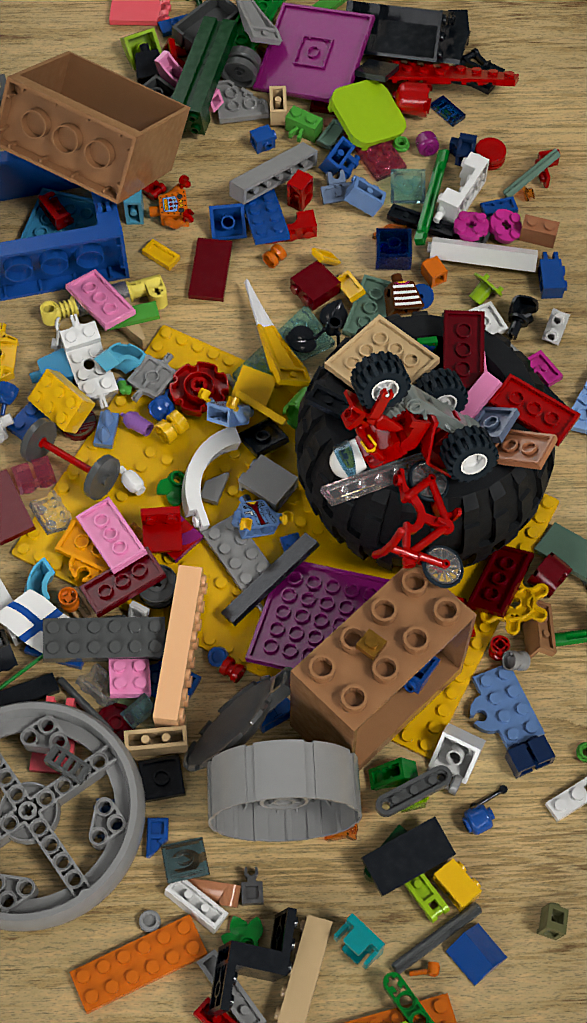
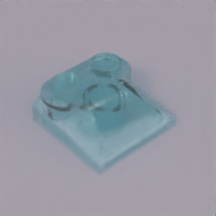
M391 169V204H424L425 169Z

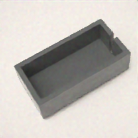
M206 0L172 26V38L175 39V43L181 48L185 46V51L189 53L204 16L215 17L217 21H222L223 19L235 20L239 15L238 7L230 0Z

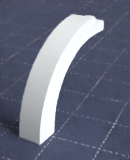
M236 426L218 431L203 442L186 469L181 489L185 518L193 516V526L197 527L200 533L207 530L210 526L201 498V480L204 470L217 457L238 449L241 440Z

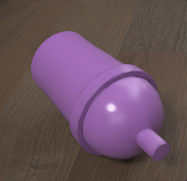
M129 411L126 414L122 412L120 414L123 417V423L128 429H132L144 436H148L153 430V423L140 416L136 411Z

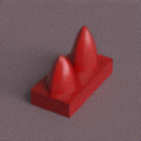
M168 38L163 51H169L175 61L183 68L185 62L178 57L185 56L188 53L183 48L175 45V39Z

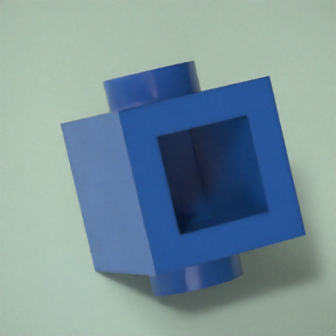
M268 124L250 131V143L257 154L275 148L277 135Z

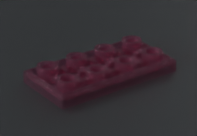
M390 141L370 146L366 151H361L360 147L354 148L377 182L407 169V165Z

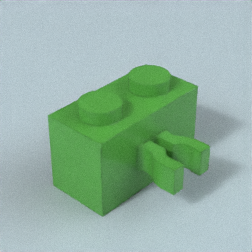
M293 105L285 116V130L289 132L288 138L292 139L294 135H297V142L299 143L302 138L315 143L323 132V118Z

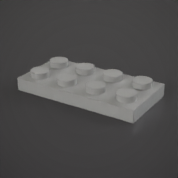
M233 515L202 532V535L239 590L243 592L271 564L252 538L241 539L239 529L232 525Z

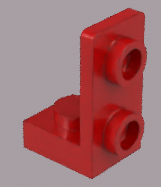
M552 150L540 151L535 164ZM559 158L548 167L558 165ZM548 168L539 174L540 182L543 183L544 188H548L550 183Z

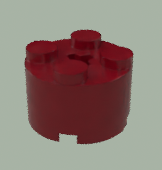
M551 552L527 582L533 587L540 583L546 584L549 588L547 597L550 598L573 569Z

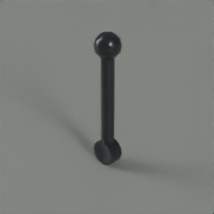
M500 786L498 791L478 803H472L470 808L478 804H484L499 794H506L508 791L507 786Z

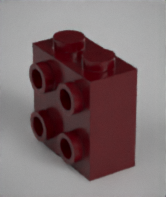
M318 260L290 278L291 292L297 295L302 303L312 311L340 293L341 282Z

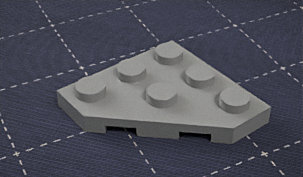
M231 80L218 82L216 88L220 90L224 101L217 109L220 124L269 118L266 100L253 96L252 92L243 87L235 86Z

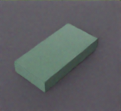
M333 118L316 140V145L329 151L345 133L339 120Z

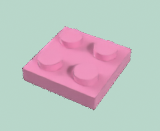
M149 659L108 660L110 698H151Z

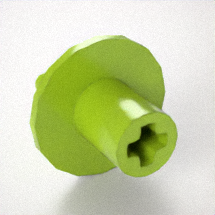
M476 272L474 273V276L480 283L470 293L469 297L475 303L482 305L492 292L499 297L503 295L501 293L504 290L503 287L499 286L497 289L488 281L490 275L486 273L484 276H481Z

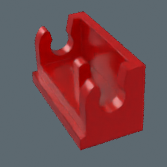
M51 191L38 196L40 208L58 231L74 223V219L65 210L57 196L52 197L55 193Z

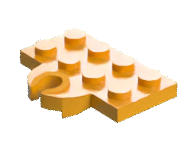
M75 517L56 545L55 551L70 558L69 571L75 581L79 579L78 575L80 572H89L82 579V584L110 568Z

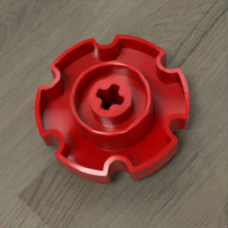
M198 361L195 366H191L189 363L182 366L174 373V382L170 383V396L175 406L180 405L181 412L190 416L202 417V414L207 412L206 401L198 397L201 388L209 390L211 392L209 398H213L215 402L226 401L225 395H229V382L224 372L219 373L218 367L209 362Z

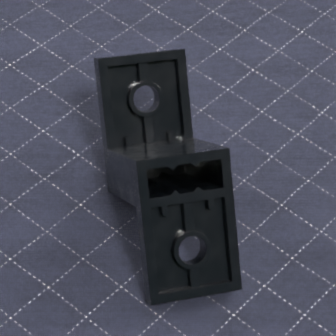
M288 907L275 915L270 949L233 940L219 947L208 1015L218 1016L232 1008L234 1002L232 989L237 982L238 975L275 982L290 973L292 967L290 953L295 946L293 933L298 924L297 909Z

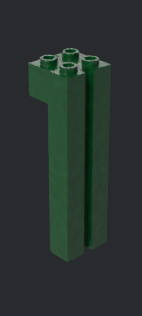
M203 17L171 98L190 107L183 132H186L187 129L193 134L205 135L211 120L209 106L238 33L235 20L223 19L222 21H217L215 17Z

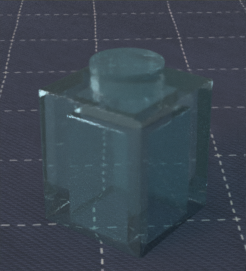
M144 693L123 710L120 715L134 729L153 713L154 704Z

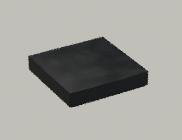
M368 59L355 70V76L386 82L399 71V64Z
M269 417L238 433L241 442L257 459L261 454L266 455L289 443V437Z
M179 754L138 761L145 792V803L186 795Z

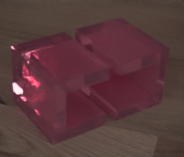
M48 455L31 461L36 479H33L28 462L11 467L20 495L30 494L37 490V487L48 488L57 483Z

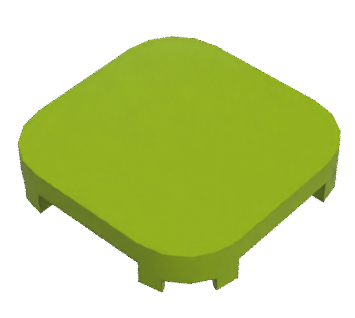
M364 80L335 89L329 99L327 107L329 113H335L348 136L347 140L356 147H360L361 151H366L370 146L390 140L394 142L406 129V121L388 89L379 81Z

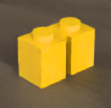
M452 858L434 873L432 880L444 894L447 892L450 894L448 899L461 912L480 896L482 890L480 889L481 885L475 878L468 876L465 866L460 861L456 862Z

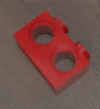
M298 169L287 182V205L298 211H303L313 199V176Z

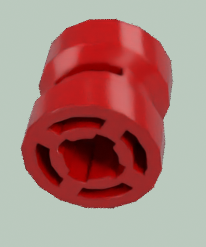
M497 635L492 638L488 654L493 660L502 661L503 654L510 649L508 638L503 635Z
M228 656L221 664L219 673L223 676L228 675L232 682L238 683L247 667L242 663H236L234 658Z

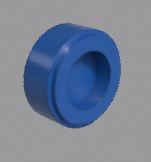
M214 647L208 653V661L212 666L220 667L229 654L223 647Z

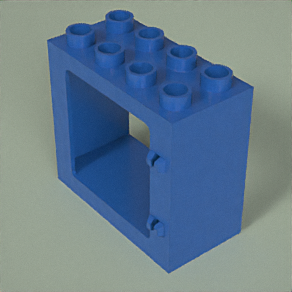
M7 151L0 152V201L39 195L42 188L63 191L81 187ZM91 192L98 222L97 225L0 242V301L66 290L65 284L94 269L108 282L130 278L117 204ZM102 206H106L107 212H102Z

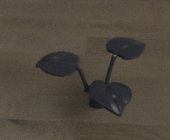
M342 300L333 301L321 310L319 319L325 327L316 336H314L313 331L309 327L300 325L291 329L285 337L286 343L297 352L310 353L317 347L315 340L326 332L329 336L336 335L338 346L341 335L339 330L344 328L348 317Z

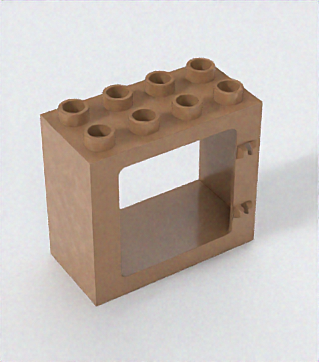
M67 51L7 77L0 106V148L119 204L172 171L190 107L73 52Z
M416 564L414 568L410 569L402 568L290 671V726L307 742L315 740L333 743L349 749L350 753L354 752L358 757L360 771L462 672L477 615L447 588H440L432 584L423 573L421 565ZM430 574V576H431L434 580H436L437 582H439L433 575ZM369 628L387 641V645L374 661L356 649V644ZM434 656L441 659L419 694L415 692L410 693L404 689L403 686Z

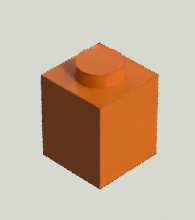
M438 256L428 258L421 264V274L431 288L447 281L448 270Z

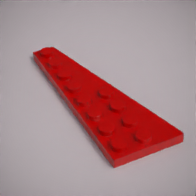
M401 58L389 60V63L399 64V71L389 78L392 80V83H397V81L401 80L410 82L423 80V83L451 84V81H459L461 85H466V83L470 82L486 85L492 82V85L516 86L519 81V74H515L513 71L498 72L496 69L482 70L480 67L449 66L447 63L439 65L433 64L430 61L422 63L412 59L405 61L401 60Z

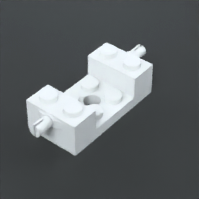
M470 152L468 157L463 158L461 163L463 168L459 175L461 187L458 192L447 187L444 193H440L437 199L439 205L433 218L435 223H439L441 219L454 223L460 212L468 210L486 182L489 159Z
M74 314V317L70 315L73 326L59 332L76 386L92 401H99L101 409H104V406L106 409L109 407L106 398L118 394L119 389L113 372L111 370L106 372L94 360L98 354L104 351L96 322L80 324L77 314ZM86 361H92L94 363V367L92 369H86L84 367V363Z

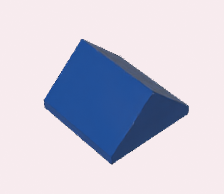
M242 203L209 206L212 239L233 240L247 238L245 210Z
M479 923L465 931L446 950V953L474 986L508 958Z

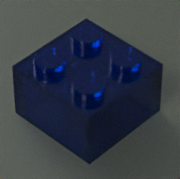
M376 228L375 262L377 270H411L412 229Z

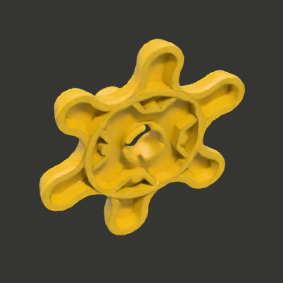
M522 580L511 602L520 603L515 609L509 606L504 618L481 612V620L487 624L496 620L506 622L505 628L507 633L513 636L517 635L521 628V622H526L530 619L537 622H544L546 620L547 611L539 607L536 602L547 596L549 588L543 583L529 588L523 585Z

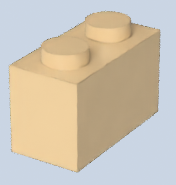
M269 86L270 126L285 125V116L287 115L286 86Z

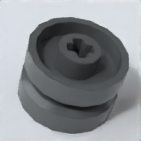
M233 46L221 74L223 80H231L239 88L243 87L246 89L252 87L256 82L261 67V58L258 53L249 47Z

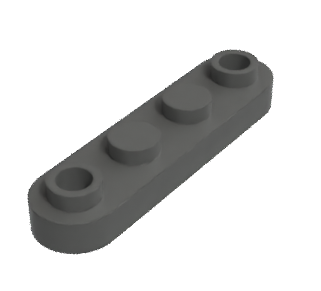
M436 766L379 796L376 800L375 809L380 816L390 817L447 787L451 782L452 773L446 766ZM439 775L443 776V777H444V780H443V781L438 780V779H437V776H439ZM387 804L390 808L385 810L382 808V805Z

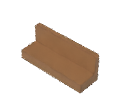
M538 600L536 604L547 611L546 620L544 622H537L530 619L529 621L522 622L525 651L529 654L530 659L538 652L551 657L557 653L551 604Z

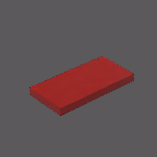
M511 373L488 402L490 407L517 408L520 413L516 420L517 423L532 432L555 434L558 439L555 445L558 447L581 415Z

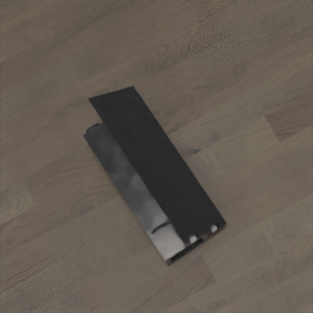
M347 0L346 11L375 15V21L363 54L460 64L471 31L452 29L456 23L454 12Z

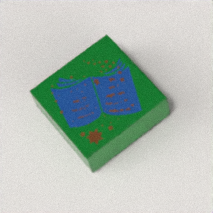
M437 336L417 338V342L431 352L436 353L438 345Z

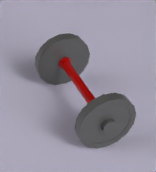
M40 418L30 426L21 443L20 453L22 458L35 463L43 459L50 451L88 473L84 482V493L93 500L103 498L112 489L120 472V462L118 459L109 454L104 455L91 467L53 445L57 436L56 423L47 418Z

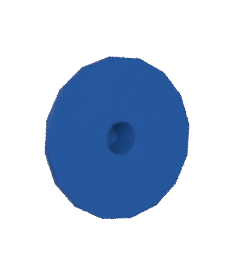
M417 284L416 288L424 303V307L421 309L423 310L432 304L434 293L428 285Z

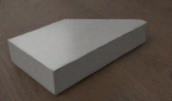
M228 472L205 482L201 491L202 501L218 505L229 479Z

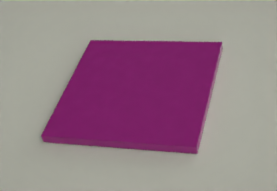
M283 2L275 23L282 42L280 46L268 44L256 82L253 85V90L269 93V86H286V96L329 103V99L335 89L354 83L356 77L355 70L360 65L375 21V15Z

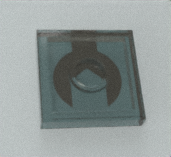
M203 837L161 846L168 884L210 875Z

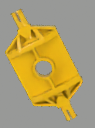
M0 323V353H2L0 356V381L6 382L15 378L14 368L19 342L17 338L6 334L7 325Z

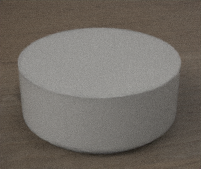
M154 910L144 911L139 918L140 928L146 933L159 929L161 926L159 914Z

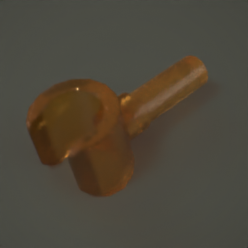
M524 186L522 190L525 201L528 202L530 197L535 199L533 189H527Z

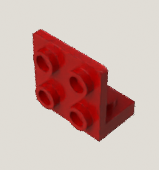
M180 506L140 509L144 548L148 546L152 553L183 551Z

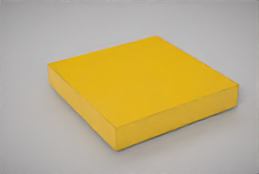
M242 365L231 397L235 398V394L239 390L267 407L276 384L275 376Z

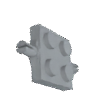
M167 352L162 360L147 355L141 365L126 380L127 384L137 390L131 396L133 401L138 402L142 395L155 399L163 395L166 389H168L170 383L173 382V375L177 371L168 365L173 358L171 353Z

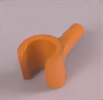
M428 962L427 969L409 971V976L428 975L436 977L439 974L440 965L438 962Z

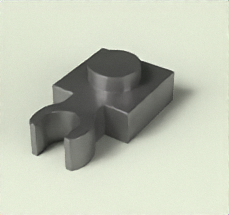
M245 867L244 875L247 882H241L242 906L264 905L263 882L256 881L258 868L255 867V874L249 875L247 867Z

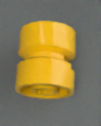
M177 410L169 413L166 416V420L162 419L154 425L156 434L168 445L175 441L178 435H182L190 428L185 417Z

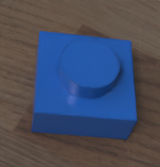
M298 532L280 537L283 552L300 538Z

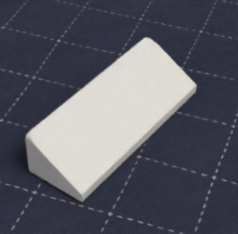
M187 879L171 882L165 888L164 894L187 914H190L192 918L212 934L216 933L229 914Z

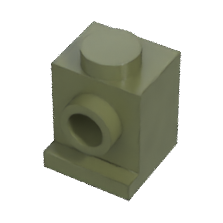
M548 903L542 907L537 934L553 940L566 935L569 910L561 907L558 903Z

